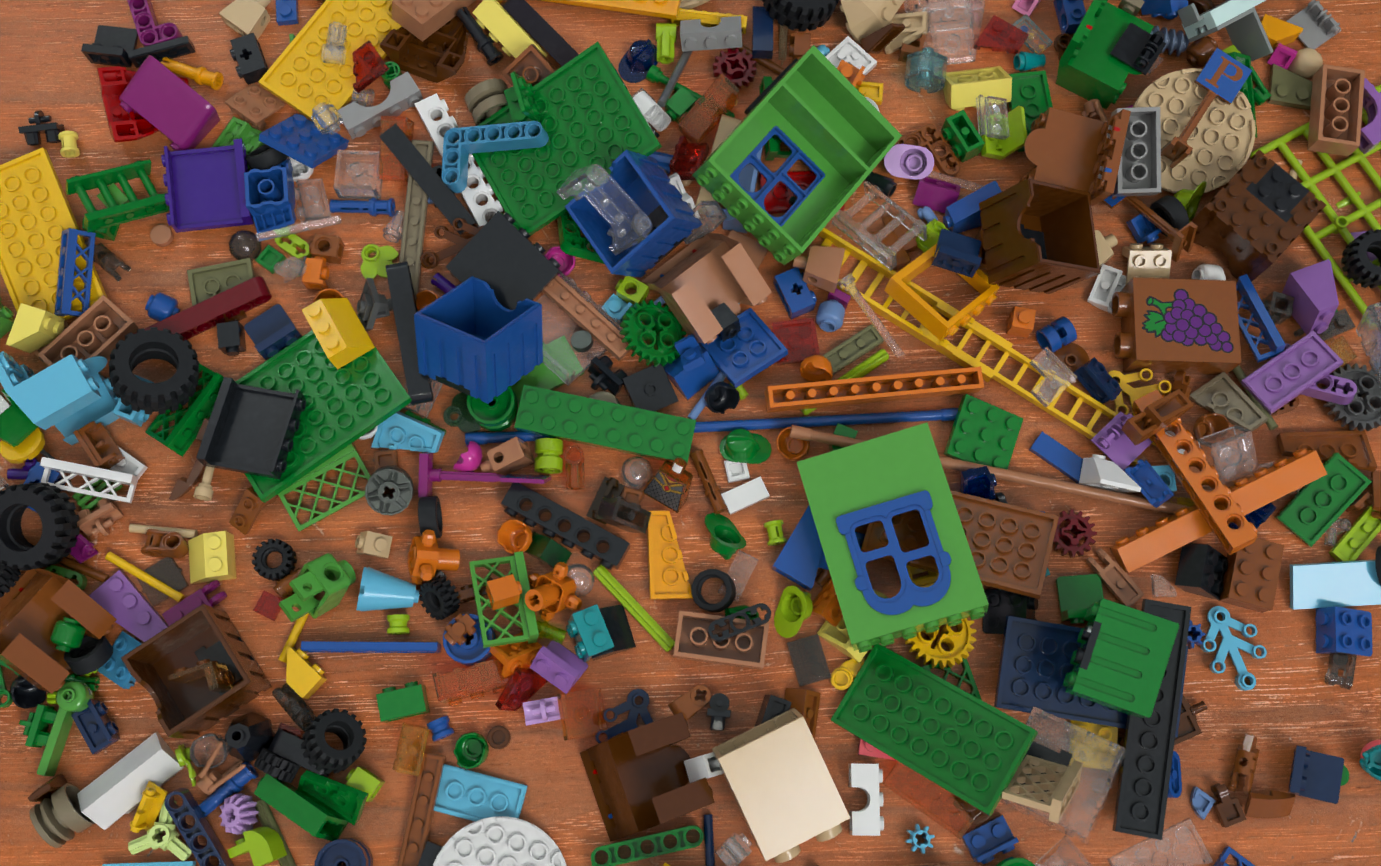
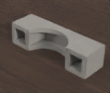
M408 71L390 81V93L381 104L366 107L353 101L336 111L352 140L365 135L367 131L374 127L383 125L390 118L399 116L406 109L415 107V103L423 100L420 89Z

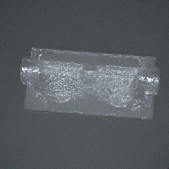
M307 256L299 259L288 257L286 260L276 263L274 271L278 275L285 277L284 283L298 278L305 273Z

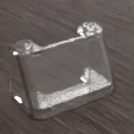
M598 164L578 168L557 190V193L563 200L569 196H574V199L578 201L584 196L612 226L607 234L612 236V244L609 246V249L615 255L646 239L652 230V223L649 217L609 173Z

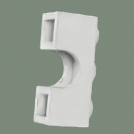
M848 764L849 787L860 788L867 795V804L862 810L849 811L850 835L880 836V831L884 830V817L880 816V807H883L884 798L883 792H879V783L883 782V770L879 769V764Z

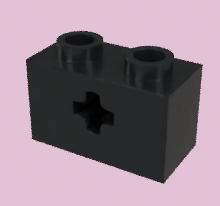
M251 33L230 40L233 48L230 49L231 56L239 65L236 66L240 79L244 78L248 85L258 82L268 71V66L255 34Z

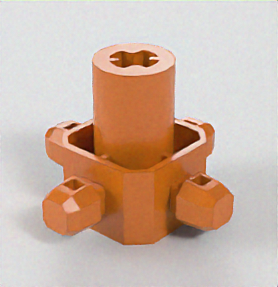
M426 529L422 536L417 535L412 538L407 558L412 584L421 585L424 580L430 581L434 578L436 570H458L460 563L459 549L438 548L433 530Z
M564 562L557 563L553 571L544 575L532 573L528 576L529 585L533 589H530L525 594V603L532 611L541 610V619L545 621L552 620L555 613L566 608L577 611L582 605L581 599L575 595L577 588L575 581L567 576L568 565Z

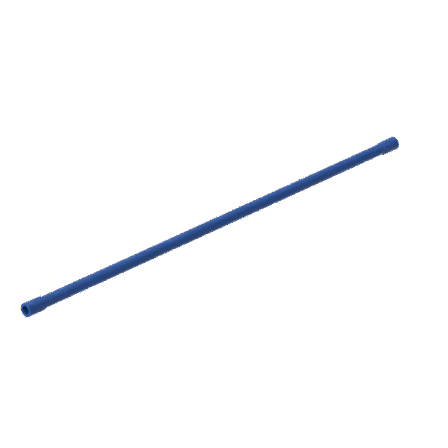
M959 408L696 422L694 433L733 431L735 429H781L791 427L792 425L820 427L837 426V423L842 425L938 420L955 421ZM522 431L465 433L466 446L470 441H475L479 445L504 443L516 436L525 442L551 437Z

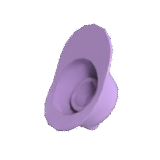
M897 144L885 155L884 166L892 176L914 180L923 179L932 172L934 157L925 147Z

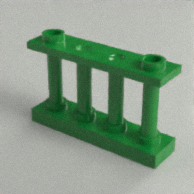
M150 159L66 179V194L77 193L87 211L84 216V227L87 233L170 211L169 206L166 205L165 193L158 194L148 176L150 175L152 164ZM140 178L150 197L138 199L128 180ZM119 183L129 203L118 205L107 185ZM98 188L109 208L96 210L86 191Z

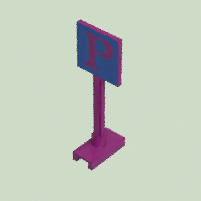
M424 452L419 453L418 497L432 496L433 482H441L442 480L545 484L551 480V476L442 471V469L433 468V453Z

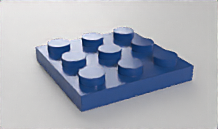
M295 114L261 132L259 135L260 142L312 169L348 148L349 140L341 137L340 134L331 132L321 124L314 123L300 114Z
M752 308L737 316L741 331L735 337L723 342L717 335V338L709 344L699 342V345L708 352L715 365L735 388L788 355V349Z

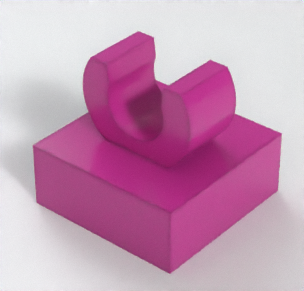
M1278 43L1267 63L1270 65L1274 63L1287 70L1298 51Z

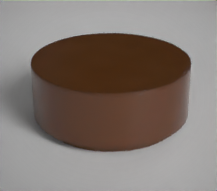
M503 726L493 727L487 735L489 745L495 749L507 747L511 740L509 730Z

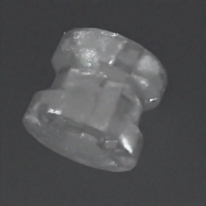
M356 86L352 93V102L355 101L359 105L366 107L373 106L374 90H365L361 86Z

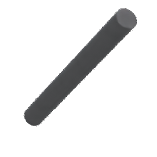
M693 51L682 53L657 102L660 107H665Z

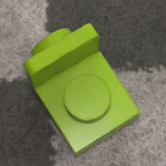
M933 219L925 225L917 236V247L926 252L938 242L941 229H948L942 222Z

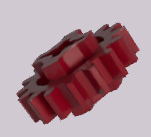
M728 48L727 53L720 51V57L716 56L715 63H713V77L717 78V84L723 83V89L730 86L731 91L734 90V87L741 91L742 85L748 88L749 81H754V75H756L757 68H755L756 61H752L753 55H746V49L739 52V48H736L735 51Z
M1074 509L1069 510L1068 515L1065 510L1060 512L1053 540L1056 546L1053 550L1061 549V556L1069 553L1070 558L1075 557L1076 553L1080 557L1084 555V551H1090L1091 547L1089 545L1096 543L1092 537L1097 535V532L1091 530L1095 524L1088 523L1090 517L1083 518L1082 511L1075 514ZM1066 520L1065 527L1059 528L1060 524ZM1071 530V533H1075L1076 536L1073 537L1068 531ZM1085 539L1083 544L1078 547L1079 540Z

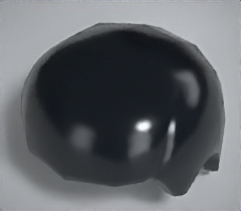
M724 381L717 382L706 391L704 397L705 405L714 413L724 414L725 410L737 407L740 400L739 392L729 383Z
M21 675L11 684V697L17 707L24 709L34 708L46 700V691L36 688Z

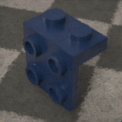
M279 304L274 305L244 326L245 331L255 344L254 347L265 360L273 357L302 337Z

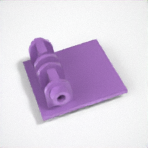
M1120 411L1091 441L1112 462L1117 464L1122 470H1125L1152 441L1148 438L1135 446L1121 430L1126 421L1134 416L1130 413L1125 415Z

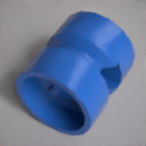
M1061 316L1052 321L1051 326L1045 325L1036 331V339L1044 352L1052 354L1061 349L1062 345L1066 346L1075 341L1077 333L1071 321L1065 316Z

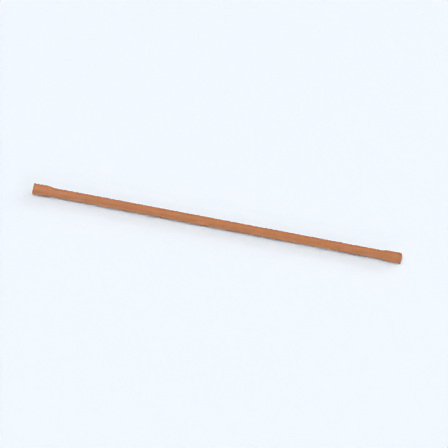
M797 425L791 426L789 436L794 439L815 441L839 447H847L865 441ZM939 456L942 467L1174 515V512L1180 508H1190L1189 506L1164 502L1158 508H1155L1145 497Z

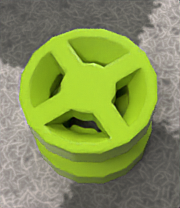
M387 615V621L389 622L387 634H409L410 629L407 627V622L410 620V615Z

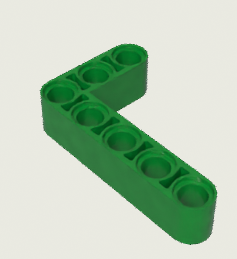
M689 825L602 845L595 848L592 852L591 863L592 866H616L694 848L702 843L703 832L698 826ZM691 829L697 830L700 834L699 840L695 843L689 842L686 838L687 832ZM672 834L676 837L677 844L673 848H668L664 845L663 840L666 835ZM644 840H651L653 842L654 850L651 853L642 851L641 843ZM622 845L629 846L631 849L630 857L621 858L618 854L619 847ZM600 850L608 854V861L604 864L598 863L596 860V853Z

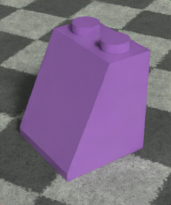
M1329 259L1290 273L1279 298L1306 335L1312 331L1317 334L1326 331L1339 305L1332 265Z

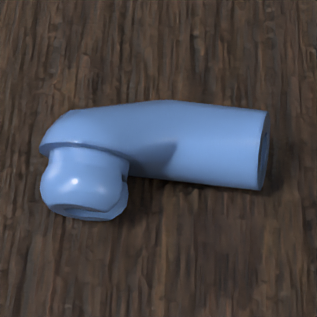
M928 206L919 208L917 211L918 217L920 219L925 218L927 224L933 219L938 220L935 213Z

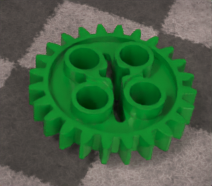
M645 300L640 304L636 302L633 307L626 311L622 317L623 321L620 323V327L623 329L619 333L625 336L621 341L629 344L625 349H632L631 356L638 355V362L645 359L647 366L652 361L654 366L657 367L660 363L662 366H665L667 363L671 364L675 359L677 360L680 354L675 348L674 343L687 335L685 331H682L683 327L674 317L672 311H668V305L662 308L660 301L656 305H654L653 300H650L648 304Z

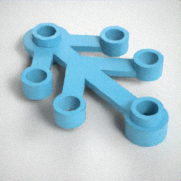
M1222 606L1212 607L1207 613L1210 627L1200 647L1207 653L1214 651L1217 647L1214 640L1218 631H1220L1222 641L1215 659L1210 663L1209 668L1214 674L1223 673L1226 669L1224 661L1229 652L1238 673L1235 677V685L1243 691L1251 690L1256 685V678L1247 671L1238 649L1251 654L1254 659H1262L1267 654L1266 648L1262 645L1254 646L1233 636L1229 627L1240 631L1246 638L1256 636L1257 628L1253 624L1245 625L1230 618V613ZM1217 613L1222 615V621L1217 619ZM1247 627L1251 628V635L1246 632ZM1207 641L1211 643V649L1206 648L1205 643ZM1257 648L1261 650L1260 656L1256 654ZM1215 663L1220 664L1221 668L1219 671L1215 669ZM1245 677L1250 679L1249 685L1245 683Z

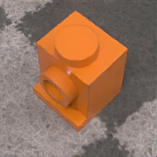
M320 256L306 258L302 283L307 289H327L328 286L325 281L329 279L330 269L326 265V259Z

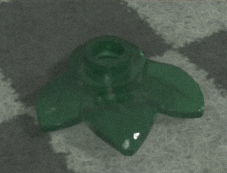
M461 392L453 398L451 406L444 411V421L451 427L458 426L462 432H477L481 427L470 415L467 408L468 395ZM453 414H458L456 420L451 419Z

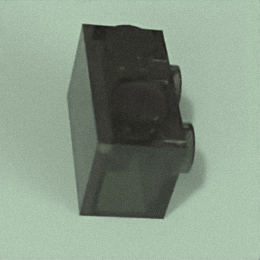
M612 495L611 498L602 497L596 519L627 532L646 533L651 512L642 509L639 504L628 503L624 501L625 498L617 495Z

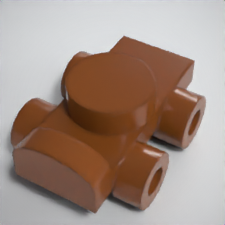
M460 613L454 619L456 623H450L445 627L447 633L444 635V638L452 646L456 643L461 646L467 640L464 635L468 633L471 636L477 630L474 627L476 622L468 613L464 616Z

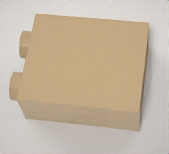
M795 708L712 748L753 839L765 861L773 857L776 863L789 861L800 853L799 844L813 837H816L819 842L830 840L841 833L842 827L840 823L850 819L803 715Z

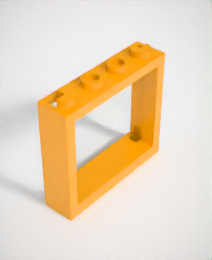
M936 243L893 275L884 291L935 337L942 341L948 335L953 336L960 325L963 327L967 325L973 315L978 316L984 310L985 305L990 306L997 299L996 293L1000 287L997 284L990 285L988 283V276L979 268L972 278L957 273L981 295L947 321L906 285L932 265L937 246Z

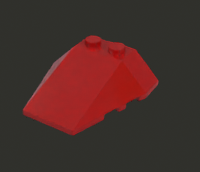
M121 66L97 68L102 101L110 134L114 142L135 141L159 132L157 128L137 112L131 111L128 113L119 105L121 103L119 97L136 71L126 70V67ZM178 77L189 86L188 79Z

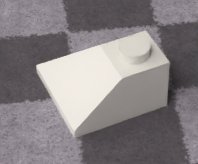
M1092 454L1091 458H1083L1079 484L1116 492L1141 491V487L1117 464L1105 460L1106 456Z

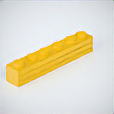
M679 8L677 20L671 19V23H677V26H680L681 20L701 19L702 26L715 27L720 24L721 17L741 16L742 34H746L748 16Z

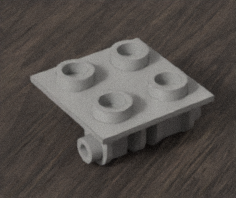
M1312 0L1306 8L1286 21L1303 28L1298 39L1307 48L1314 50L1342 31L1339 27L1340 23L1334 20L1332 14L1327 15L1328 10L1323 11L1324 8L1320 1Z

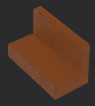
M786 688L784 699L792 702L790 709L795 708L803 715L815 739L821 693L807 689Z

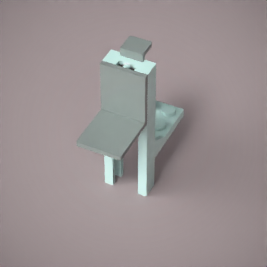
M1227 0L1200 15L1194 3L1178 10L1179 17L1183 23L1182 26L1190 43L1225 27L1232 44L1241 54L1250 56L1251 61L1273 53L1272 46L1255 9L1256 5L1266 0Z

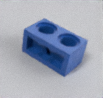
M1054 0L1053 3L1061 34H1074L1086 14L1083 0Z

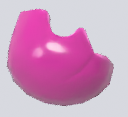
M560 246L550 248L545 254L549 259L553 257L561 265L559 269L563 273L561 275L558 274L560 278L568 276L574 270L575 256L566 254L561 250Z
M469 442L467 445L468 451L461 453L457 463L454 464L453 470L474 472L480 466L483 455L482 449L477 442Z

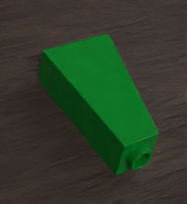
M266 774L258 782L257 788L253 793L317 838L330 841L337 840L348 824V821L305 795L293 785L269 774Z

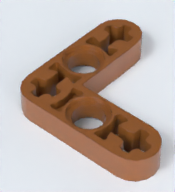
M927 124L901 137L895 143V145L907 144L906 141L913 139L917 142V146L927 148L934 157L935 165L946 178L956 177L960 170L959 160L940 130L933 124ZM926 132H928L929 134L933 133V137H926ZM941 147L945 150V154L942 156L937 155L934 149ZM948 165H949L950 167H952V166L955 167L953 171H952L951 169H948V170H947L946 168H947Z

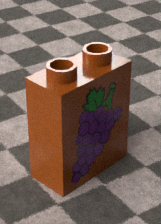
M1133 277L1120 292L1114 293L1112 298L1113 317H1121V332H1117L1114 337L1113 352L1116 358H1123V372L1137 373L1144 368H1148L1153 373L1176 374L1177 371H1185L1186 374L1219 375L1222 372L1228 374L1241 364L1236 281Z

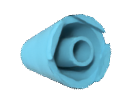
M370 567L363 568L357 611L413 607V603H418L419 590H416L415 584Z

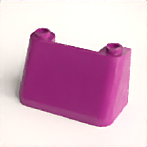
M151 55L143 61L119 97L121 102L119 105L128 113L131 111L137 112L168 137L171 142L170 147L175 151L194 149L220 121L216 109L207 100Z

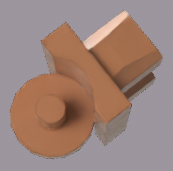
M103 498L97 503L99 509L94 512L90 509L78 512L79 521L77 522V527H80L86 536L96 535L99 532L104 536L109 535L110 530L108 527L124 516L122 511L109 499Z

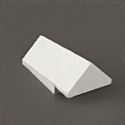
M155 732L77 793L81 813L106 830L124 814H129L139 806L142 792L146 789L148 781L161 787L181 771L184 766H179L176 755L160 734Z

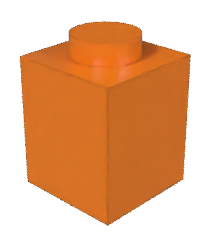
M1015 306L1009 314L1006 334L1027 338L1034 329L1036 310Z
M513 574L487 581L486 593L492 610L519 603L522 587L519 581H515Z

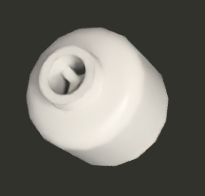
M1200 264L1193 271L1191 279L1226 280L1224 270L1219 265Z

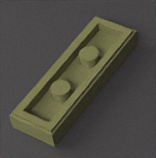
M870 324L822 356L831 362L834 375L882 344L884 340L875 327Z

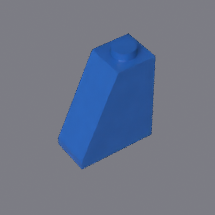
M993 181L946 207L945 216L943 217L945 227L949 228L952 232L961 233L982 226L979 203L1002 192L998 183Z

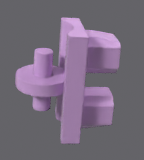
M563 695L523 702L526 726L567 719Z

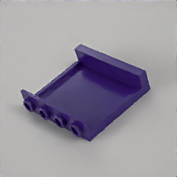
M242 138L233 139L234 145L171 152L167 146H164V154L161 155L163 167H166V174H163L164 185L168 187V193H165L166 205L170 209V213H167V222L176 233L254 224L253 217L246 207L244 172H248V164L245 159L247 156L246 147Z

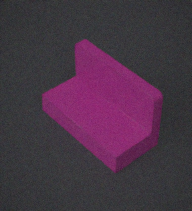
M928 176L919 179L913 204L921 207L928 206L932 210L945 213L946 207L957 202L960 194V185Z

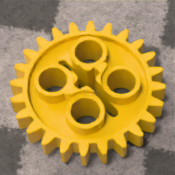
M965 618L961 620V624L955 625L958 628V632H954L948 624H945L941 631V637L936 641L934 649L931 648V645L939 630L926 633L930 640H924L921 632H917V636L907 639L905 644H912L909 652H917L916 660L922 656L924 658V665L931 661L932 668L938 663L941 669H944L946 664L952 668L955 662L958 665L962 663V658L966 659L969 656L968 652L974 649L971 644L976 641V638L971 635L975 634L977 630L970 628L974 621H968ZM941 643L947 644L950 651H945L941 647Z

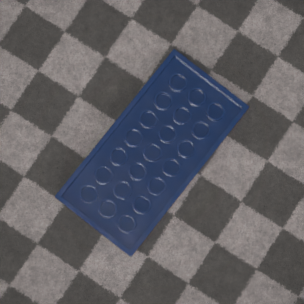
M1006 616L994 707L1126 729L1128 716L1126 713L1065 692L1066 687L1063 686L1066 673L1072 672L1074 665L1070 664L1073 652L1080 647L1081 643L1077 642L1082 628ZM1188 645L1186 646L1175 737H1178Z

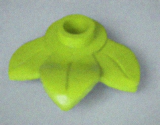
M375 244L366 245L361 252L363 263L360 268L364 278L374 279L377 274L380 277L387 278L386 265L393 264L392 260L396 259L399 253L388 245L382 247ZM371 253H376L373 258L369 257Z
M184 744L178 745V749H175V754L179 766L186 765L192 786H195L197 773L190 762L194 760L190 747L186 748Z

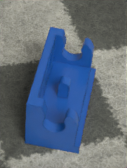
M1140 459L1135 467H1128L1124 470L1141 487L1142 494L1155 508H1158L1175 495L1147 460Z

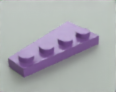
M118 570L89 595L117 619L115 621L117 624L143 642L168 627V624L121 570Z

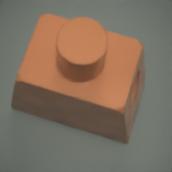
M811 246L808 257L799 255L794 258L793 267L805 269L804 282L835 293L845 248Z
M516 436L487 452L489 460L480 463V468L482 472H496L501 475H507L532 465L535 461L528 443Z

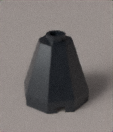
M253 712L233 719L224 736L229 754L249 763L255 761L262 748L268 749L275 736V732H273L271 727V720Z

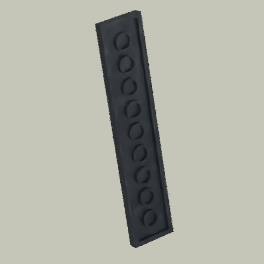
M1143 599L1141 611L1179 623L1180 626L1151 717L1138 718L1129 714L1127 716L1113 831L1162 840L1191 607Z

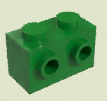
M962 110L945 119L941 133L952 146L955 156L959 157L963 163L979 155L985 142L965 111Z

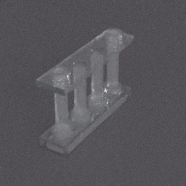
M865 181L863 183L865 195L847 211L839 209L832 218V224L889 270H892L897 266L896 252L915 236L925 241L927 239V227L922 220H917L884 195L878 186ZM871 200L879 206L861 223H857L852 219ZM885 212L894 218L876 235L870 234L866 230ZM900 224L909 229L892 246H885L881 242Z

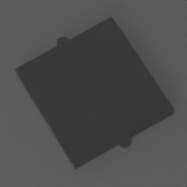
M165 557L144 570V572L178 592L189 586L181 573L182 569L178 568L173 558ZM138 579L143 588L142 593L147 595L153 607L170 598Z

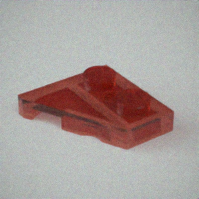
M994 15L973 48L976 50H980V47L992 48V51L995 52L1006 51L1007 53L1017 54L1029 34Z
M370 40L353 52V74L356 76V83L353 84V88L360 93L388 71L389 67Z

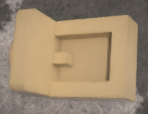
M371 531L361 532L355 541L356 554H367L386 559L389 557L393 536Z

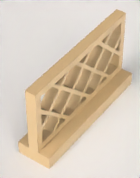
M1026 755L1008 787L1003 790L1002 799L1049 812L1048 821L1059 823L1080 784L1083 763L1074 760L1069 767Z

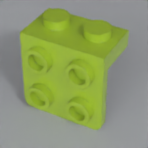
M1017 106L999 119L985 115L978 118L979 135L985 142L981 150L983 157L1002 160L1025 146L1027 130L1024 107Z

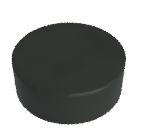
M580 330L572 335L571 344L575 351L586 352L593 346V339L588 331Z

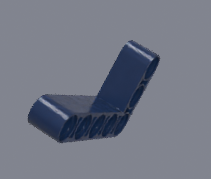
M178 788L169 793L165 798V807L199 865L214 866L210 863L209 857L216 856L219 859L218 866H234L191 792L186 788ZM175 795H180L183 798L182 806L174 802ZM186 815L194 817V826L186 823ZM199 835L206 837V846L198 843L197 838Z

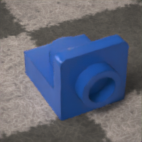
M693 334L674 343L686 373L706 363L703 350Z

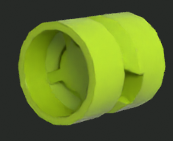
M540 438L535 440V453L538 457L535 458L534 471L542 474H558L563 472V459L560 457L563 454V440L557 438Z

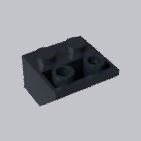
M1188 543L1182 546L1175 585L1185 592L1220 600V595L1224 590V574L1228 569L1227 557L1208 544Z

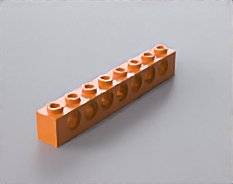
M1157 389L1135 400L1132 411L1137 415L1143 412L1148 405L1165 397V395H1161ZM1179 417L1150 438L1225 550L1231 555L1253 544L1258 537L1257 529L1253 523L1248 522L1244 517L1243 508L1231 498L1230 489L1218 479L1217 470L1208 464L1204 451L1201 448H1197L1193 442L1194 438L1191 432L1184 429ZM1172 431L1175 433V436H1168L1165 432ZM1177 449H1184L1188 454H1180ZM1189 467H1197L1200 472L1194 473ZM1202 485L1210 486L1212 491H1205ZM1214 504H1222L1225 510L1217 509ZM1227 523H1235L1238 529H1231Z

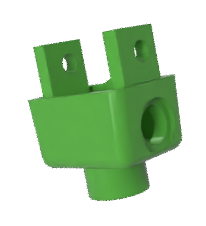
M332 554L322 555L304 564L298 577L289 583L294 595L280 601L279 606L291 622L308 613L312 618L316 619L339 605L349 586L356 581L354 569L345 560L337 562ZM324 591L325 595L320 601L314 597ZM292 607H297L299 611H294Z

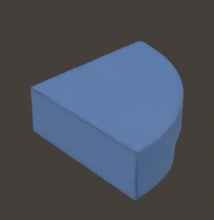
M1193 787L1190 795L1191 806L1195 814L1201 820H1204L1216 800L1198 787Z

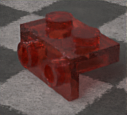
M685 135L680 136L675 146L673 158L670 160L669 167L671 172L679 174L681 180H696L692 175L705 162L710 149L708 143H688Z

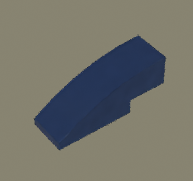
M753 6L752 58L772 59L773 19L770 17L769 11L759 6Z

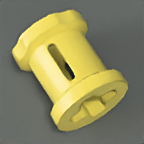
M74 131L60 132L58 138L62 145L60 150L61 156L66 158L78 157L80 155V150L77 148L78 134Z

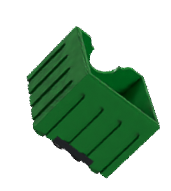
M1101 598L1087 608L1084 620L1088 622L1078 635L1077 642L1081 644L1079 649L1075 650L1072 654L1070 664L1074 666L1072 672L1066 673L1063 686L1066 687L1065 692L1134 717L1150 718L1180 625L1179 623Z

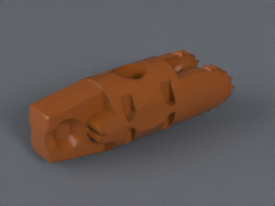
M1245 734L1243 745L1238 744L1229 791H1236L1241 775L1246 777L1243 786L1244 794L1249 795V792H1251L1260 751L1256 749V736ZM1245 761H1248L1247 766H1243Z

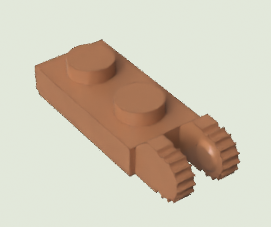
M1099 548L1096 554L1107 565L1105 568H1102L1092 557L1085 560L1092 571L1097 573L1103 584L1122 605L1130 607L1144 596V593L1128 574L1103 549Z

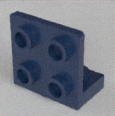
M941 229L932 265L972 278L981 263L982 258L978 257L982 242L946 229Z
M1297 745L1294 750L1288 793L1337 804L1344 759L1306 750L1307 747Z

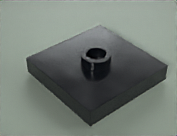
M661 363L657 367L652 365L621 379L635 408L656 412L679 401Z

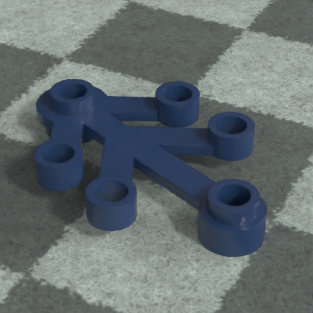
M634 689L628 694L626 702L614 708L605 709L602 716L607 722H614L617 719V715L628 710L630 711L626 720L605 731H598L595 735L596 742L601 743L599 740L601 733H605L606 740L620 733L637 728L636 720L638 714H640L645 725L652 723L653 720L647 709L649 705L648 694L642 689ZM637 696L642 698V703L639 705L635 703ZM608 711H612L614 714L610 720L606 717Z

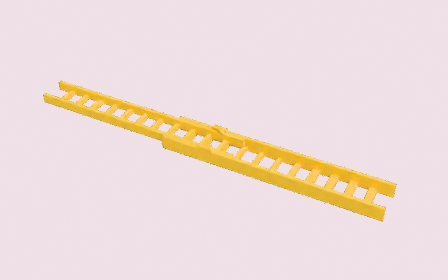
M823 228L818 234L825 239L821 246L831 247L833 244L838 248H845L842 266L850 255L860 261L846 283L838 279L837 289L850 295L854 300L964 368L981 366L983 380L989 382L991 378L1089 439L1096 435L1091 429L1101 413L1111 419L1118 414L1011 348L1013 345L1011 342L981 325L974 318L964 326L968 331L957 347L947 339L940 341L922 324L919 328L905 320L909 315L908 311L905 310L900 317L887 309L893 301L890 295L883 306L870 298L884 276L890 279L897 273L896 271L826 228ZM867 266L877 271L878 275L866 293L863 294L853 287ZM912 281L906 284L925 302L932 305L934 310L951 319L959 312L956 308ZM972 333L986 341L976 358L962 351ZM990 345L1004 352L994 370L980 362ZM1008 356L1023 364L1013 381L998 373ZM1027 368L1041 375L1031 392L1017 385ZM1045 379L1059 386L1049 404L1035 396ZM1064 390L1078 398L1068 415L1054 408ZM1082 402L1096 409L1086 427L1072 419ZM1149 438V439L1152 441L1151 444H1153L1154 446H1156L1155 443L1153 442V440H1152L1151 438ZM1135 459L1131 465L1135 467L1138 464V459Z

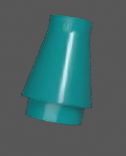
M1023 51L1015 54L1013 60L1015 70L1020 72L1043 67L1046 63L1044 54Z

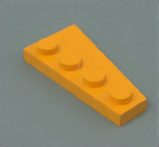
M647 511L649 600L693 599L688 573L683 563V556L679 549L670 511Z

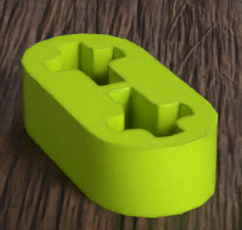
M287 229L279 230L276 233L275 242L281 250L300 262H305L306 258H311L309 244ZM283 237L288 238L291 241V244H288L285 241L282 242L281 239ZM296 247H299L302 250L305 249L306 252L304 254H299Z

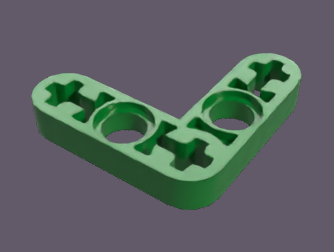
M567 211L559 216L557 224L561 250L568 255L604 264L588 239L581 237L580 228Z

